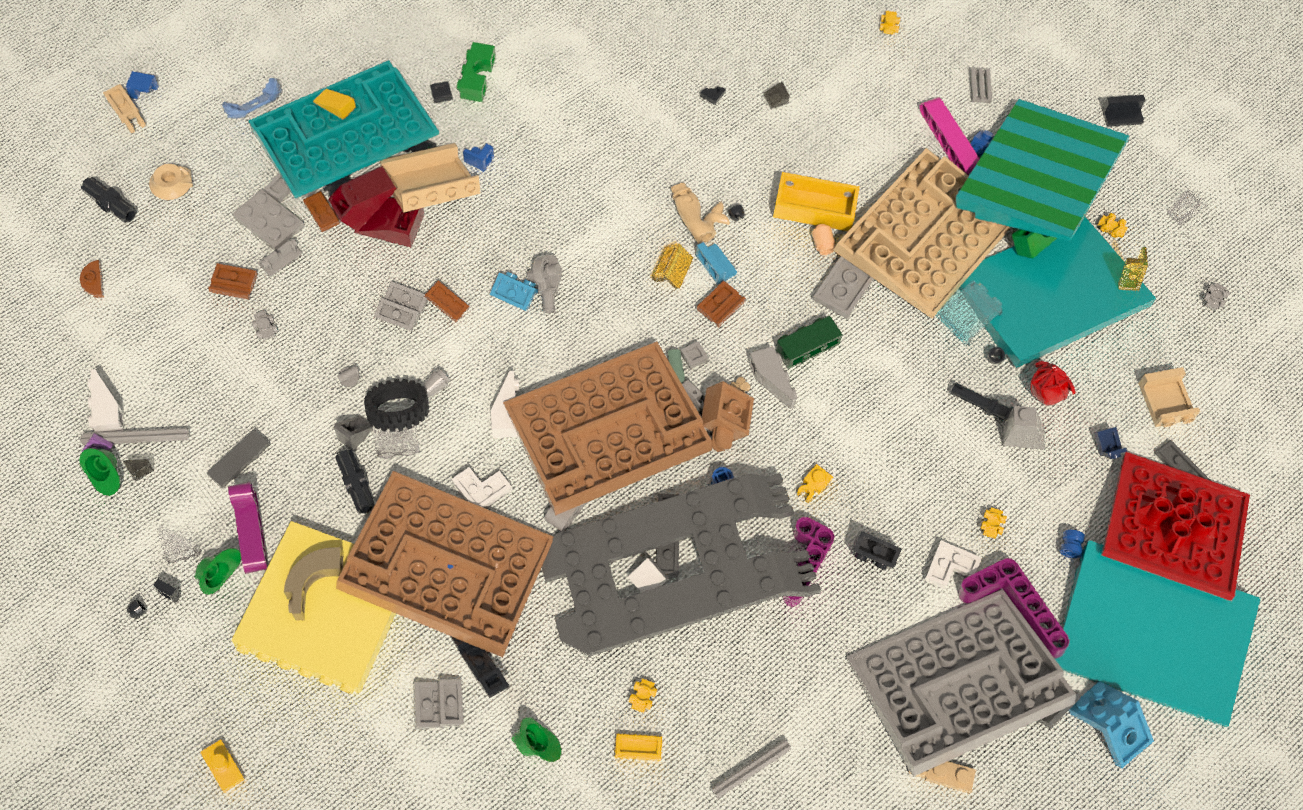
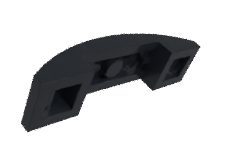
M450 636L469 670L489 698L510 687L486 650Z

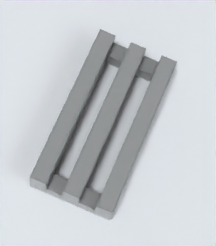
M971 67L972 102L991 103L990 68H986V70L978 68V70H975V67ZM976 75L979 77L980 97H977ZM983 75H985L986 97L984 94Z

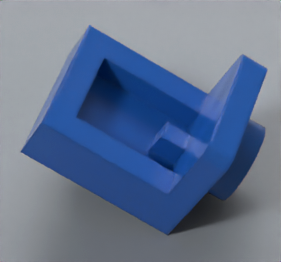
M980 130L971 142V146L979 158H981L994 138V134L990 131Z

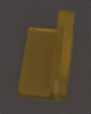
M679 243L666 245L652 273L651 279L655 282L668 281L675 289H680L693 261V256Z
M1147 247L1141 248L1138 258H1126L1118 282L1119 290H1140L1148 267Z

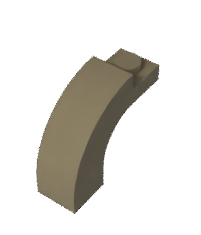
M341 547L324 548L309 553L291 569L285 582L284 594L287 599H292L289 600L288 609L295 621L305 620L306 594L310 586L321 578L334 577L341 574L344 559Z

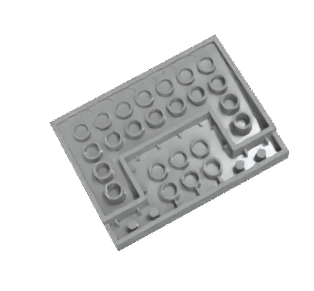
M1003 589L847 656L849 665L913 777L1075 704L1076 693L1063 677V669Z

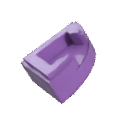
M93 433L81 452L89 448L109 451L113 444Z

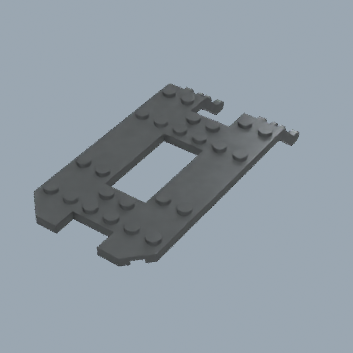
M745 474L555 534L542 565V572L546 583L567 577L576 610L575 614L555 620L560 641L590 657L781 596L810 597L819 594L822 591L820 584L802 585V583L813 581L817 578L816 573L811 572L814 570L813 564L808 563L804 566H796L795 564L809 560L808 550L796 553L772 551L747 559L736 523L754 517L782 519L795 513L791 505L783 508H776L775 506L785 504L790 500L789 495L786 494V487L769 488L783 482L782 475L763 476ZM694 537L704 573L619 599L610 567L611 562Z

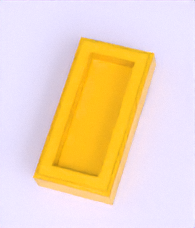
M616 733L615 758L661 761L662 736Z

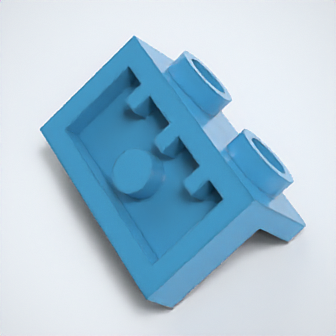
M499 272L489 295L524 311H528L535 293L538 294V289H535L536 284L528 280H524L522 283L517 280L518 276L510 272H506L505 275Z

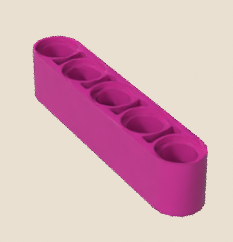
M937 97L921 103V115L949 160L969 176L980 158L943 100Z

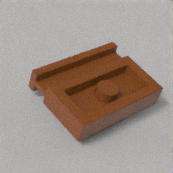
M217 263L208 290L210 293L249 300V295L258 276L257 271Z
M723 281L697 306V311L711 322L713 321L719 328L745 303L746 298L739 295L737 290Z

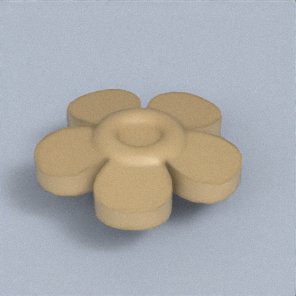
M739 377L736 383L731 382L730 384L744 393L750 390V384L745 382L743 377Z

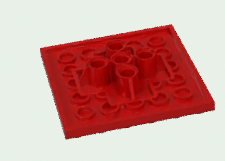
M1125 452L1122 458L1101 555L1232 601L1235 597L1250 494Z

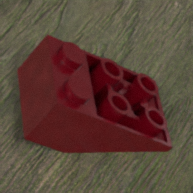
M381 166L342 184L328 200L339 220L358 232L371 216L380 209L382 204L394 194L397 187L385 167Z
M388 198L358 232L354 230V233L412 248L424 217V210L419 208L403 212L395 198Z

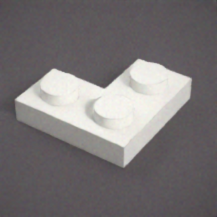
M470 467L452 478V483L466 501L483 508H487L512 490V486L500 471L484 482L478 479Z
M941 540L925 581L945 589L953 571L966 577L973 575L977 572L982 557Z

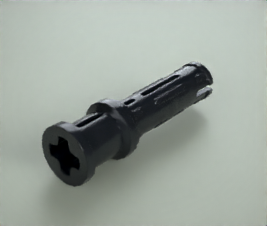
M957 382L950 393L985 410L988 416L993 415L1003 420V423H1005L1013 409L1012 406L1008 407L999 403L996 398L991 400Z

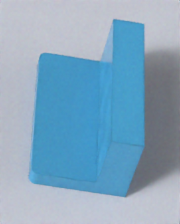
M702 242L697 245L696 257L717 285L737 275V270L717 244L707 247Z

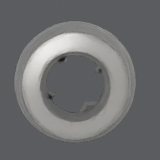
M440 369L436 372L433 371L422 385L427 392V397L429 398L447 387L450 379Z

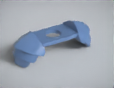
M269 78L266 87L262 89L263 94L241 106L236 103L223 102L222 107L228 118H244L247 113L269 102H274L282 91L277 79Z

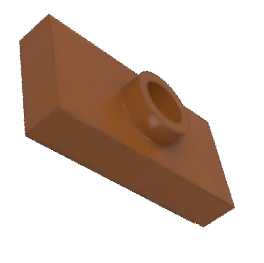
M321 191L303 199L304 205L321 232L340 224Z
M439 280L424 296L455 323L470 307Z

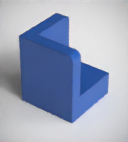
M132 71L125 87L130 98L138 99L141 92L148 93L150 89L157 90L159 86L154 75Z
M486 143L483 149L474 146L470 151L465 148L463 151L464 162L484 172L494 159L493 146Z

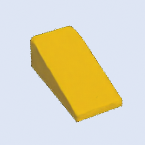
M325 89L313 100L315 104L343 120L356 108L353 98L329 89Z

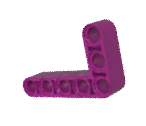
M1010 558L1003 559L963 580L958 592L962 602L969 604L1003 589L1054 658H1059L1064 654L1069 645L1067 634L1015 560ZM1003 570H1008L1011 574H1006ZM984 579H989L993 583H987ZM1015 587L1021 588L1023 592L1017 591ZM965 588H971L974 592H968ZM1027 605L1033 606L1036 610L1029 609ZM1040 623L1046 624L1048 629L1041 627ZM1052 642L1059 643L1061 647H1056Z

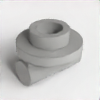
M356 366L344 368L340 371L339 375H337L340 384L344 387H353L359 382L360 375Z

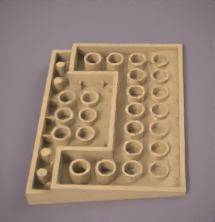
M926 148L844 235L833 251L933 319L1011 227L976 219L975 212L958 209L956 195L969 176L945 156L940 159Z

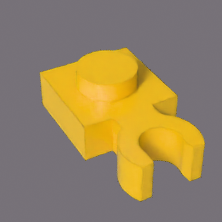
M816 464L803 479V483L806 485L799 487L797 496H800L802 492L808 493L809 496L805 502L809 503L813 498L814 491L820 495L833 480V476Z

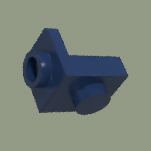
M1113 426L1094 432L1100 456L1116 459L1121 457V453L1128 451L1127 447L1121 446L1117 427Z

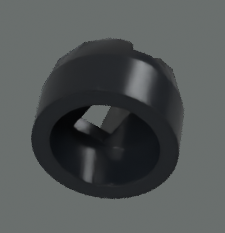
M741 204L733 206L728 210L729 216L734 221H739V217L743 219L745 216V211Z
M1000 347L992 348L988 352V361L992 364H1000L1005 359L1004 350ZM991 356H1000V359L992 358Z
M137 598L132 600L126 609L127 613H130L129 616L131 618H139L147 612L144 605Z

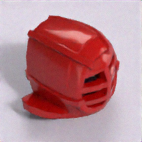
M1045 361L1035 363V367L1038 369L1030 382L1032 395L1046 406H1050L1066 400L1070 391H1072L1073 395L1076 394L1073 382L1061 368Z

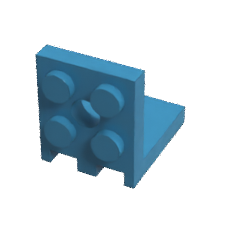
M1100 681L1082 695L1069 709L1070 715L1102 731L1114 763L1120 768H1124L1154 742L1139 701Z

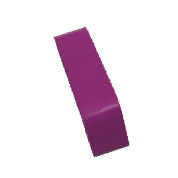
M251 482L228 486L230 502L235 512L244 572L249 574L267 570L268 561L256 491Z
M802 517L796 522L793 532L794 537L798 542L808 546L806 550H808L809 555H815L819 560L813 561L809 558L807 561L799 562L797 566L811 563L814 567V570L811 572L817 574L832 547L835 536L830 528L811 518ZM805 527L809 530V532L804 533L800 531L799 528ZM824 537L828 540V543H822L818 538ZM812 581L802 583V585L810 586ZM782 596L784 603L790 607L799 605L803 597Z

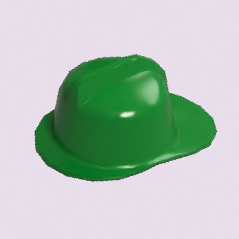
M89 448L84 450L79 458L82 470L99 493L106 496L114 495L120 487V477L117 472L118 463L115 455L105 449Z
M228 548L218 555L205 557L198 563L194 577L199 581L202 593L207 595L214 594L235 572L241 562V553L238 549Z
M524 718L520 723V728L511 737L518 751L526 757L538 756L547 762H556L562 755V747L557 737L532 718Z

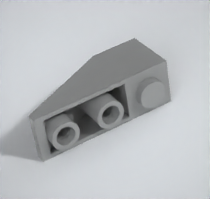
M773 346L750 353L748 363L755 380L789 409H793L797 400V393L795 388L790 386L787 370H783L780 354L776 353Z

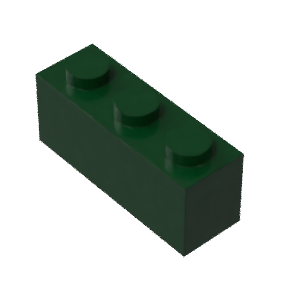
M829 315L825 318L816 319L813 324L807 327L802 326L798 328L795 333L783 335L778 339L775 351L780 354L786 368L790 369L839 345L843 334Z

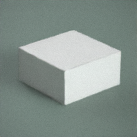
M649 558L628 576L641 593L661 587L669 580L653 560Z

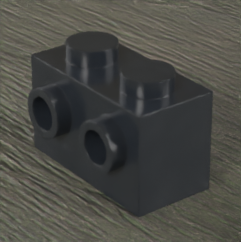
M863 531L858 532L851 548V552L855 553V558L864 562L870 559L875 562V567L885 571L887 568L894 569L902 550L898 546Z

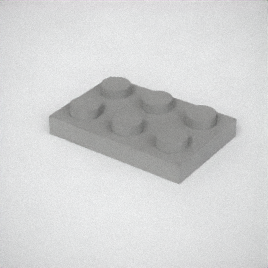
M262 189L232 213L234 219L274 251L305 227L303 221Z
M841 256L814 294L813 300L848 319L874 281V278Z

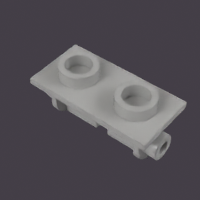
M288 239L277 250L267 257H263L258 265L271 277L303 253L297 247L294 239Z

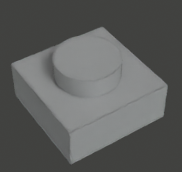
M699 341L680 350L689 369L708 361L709 357Z

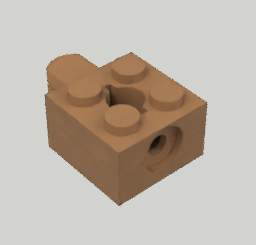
M724 381L706 388L702 412L703 426L712 431V448L716 452L731 449L733 441L749 436L754 404L753 397Z

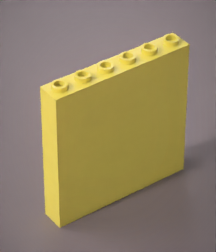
M291 521L231 641L236 647L235 650L244 655L249 653L257 655L256 658L263 662L269 663L271 660L284 670L289 671L292 668L297 670L298 674L303 677L311 678L313 676L319 678V682L324 685L332 686V684L340 686V690L348 694H353V692L360 694L396 613L337 590L336 583L339 576L321 578L310 586L306 594L305 620L295 621L288 609L289 600L292 599H287L284 594L286 579L294 565L303 557L316 550L341 547L344 555V568L354 544Z

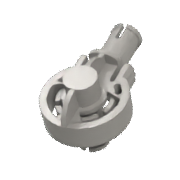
M554 255L537 257L533 263V270L527 271L528 281L536 282L538 285V294L542 296L543 313L545 314L556 312L555 294H558V286L562 275V267L559 264L558 258Z

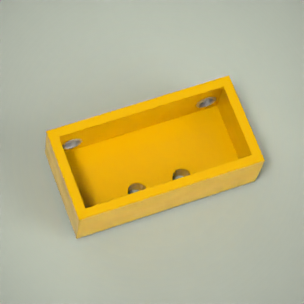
M782 172L773 217L816 226L825 224L832 229L849 231L854 222L860 186Z

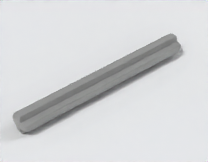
M188 428L87 432L81 434V443L86 445L93 433L112 444L189 440L190 431Z

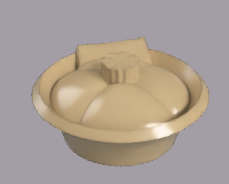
M164 164L158 167L149 181L151 192L156 197L164 200L179 198L193 186L191 171L188 168L174 164Z

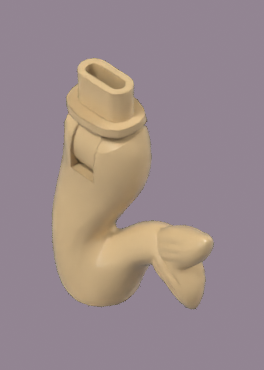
M684 182L671 187L673 192L672 198L675 201L678 213L698 244L706 243L715 237V222L730 225L728 217L723 214L724 205L722 201L714 206L711 212L702 220L700 201L691 188H688Z

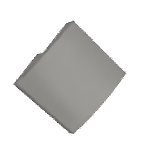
M391 281L384 299L381 298L373 317L412 332L428 303V299L424 297V293Z
M462 679L414 682L415 729L446 728L464 724Z

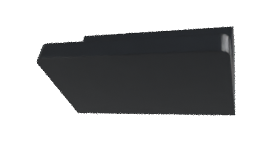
M1144 94L1107 97L1102 107L1107 127L1143 124L1144 118L1141 109L1146 101Z

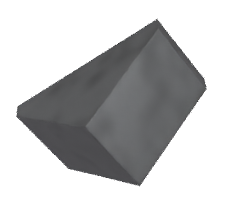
M360 415L335 423L333 427L337 439L353 451L374 430V426H371Z

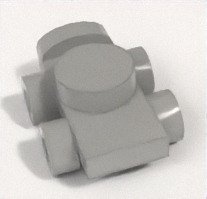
M1218 283L1210 284L1207 291L1211 293H1206L1204 300L1207 301L1205 306L1215 311L1219 307L1223 308L1226 301L1222 298L1227 299L1230 294L1226 290L1227 287Z
M265 311L254 314L255 321L252 322L254 329L259 328V331L256 332L258 339L263 338L265 341L276 337L275 333H278L276 325L271 326V323H274L272 315L267 316Z

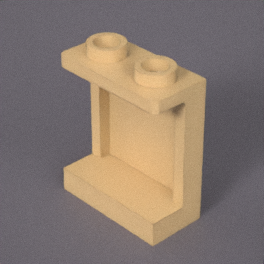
M1183 367L1144 374L1138 383L1155 427H1171L1179 422L1187 424L1193 422L1200 413L1199 407L1193 408L1182 381L1186 375Z

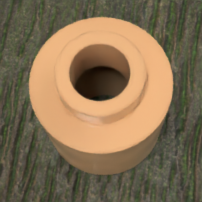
M825 224L816 226L812 231L816 250L820 255L833 253L836 243L831 227Z

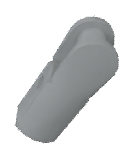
M687 380L682 385L694 406L702 414L704 403L700 404L699 401L702 400L704 402L705 394L690 380Z

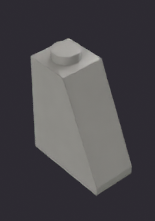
M1013 407L1002 427V446L1045 449V429L1036 408Z

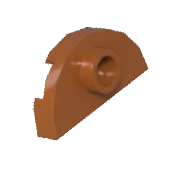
M98 259L90 262L83 268L79 281L85 292L93 295L95 298H104L101 263Z

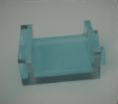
M974 280L937 313L938 319L966 347L983 327L995 316L1002 314V303L996 297L991 298L987 294L988 290L981 283L977 284Z

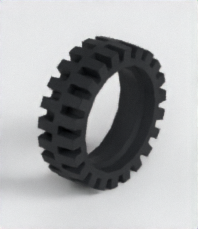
M394 379V382L387 380L386 384L381 382L378 384V387L373 386L364 398L368 422L376 429L381 428L382 431L389 429L390 432H395V429H398L400 432L404 431V427L409 430L412 428V424L417 426L419 421L423 422L425 417L428 416L429 402L427 392L424 386H421L419 382L415 383L414 380L408 382V379H403L402 381ZM406 398L415 401V404L411 407L397 412H387L378 409L381 404L393 399Z

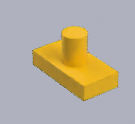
M221 739L200 752L224 793L245 780Z

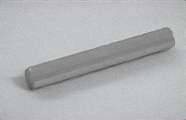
M783 739L712 786V793L717 799L788 753L791 750L790 744L786 739Z

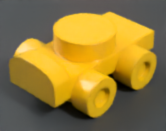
M886 11V14L881 16V22L884 23L880 24V31L894 35V33L899 31V26L896 24L899 25L900 17H897V12Z
M1115 214L1103 215L1097 225L1101 231L1111 234L1114 238H1118V236L1123 238L1128 229L1125 226L1126 220L1121 218L1116 222L1114 221L1116 218Z
M992 507L990 510L986 509L983 517L987 518V521H982L980 529L984 530V536L996 539L997 534L1002 535L1004 527L1000 526V523L1005 524L1007 516L1003 515L1002 510Z
M643 678L641 682L636 681L634 690L637 691V694H631L629 702L633 703L631 709L644 713L646 709H651L653 701L650 700V696L655 697L658 690L654 687V682Z

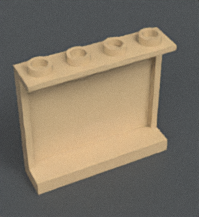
M455 143L380 161V167H385L397 187L393 196L403 212L480 194L479 176H471L458 158V149Z

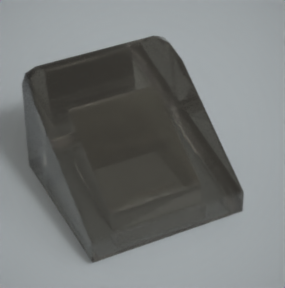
M779 82L763 94L771 109L788 104L790 95L783 82Z
M148 459L123 461L135 481L154 471Z

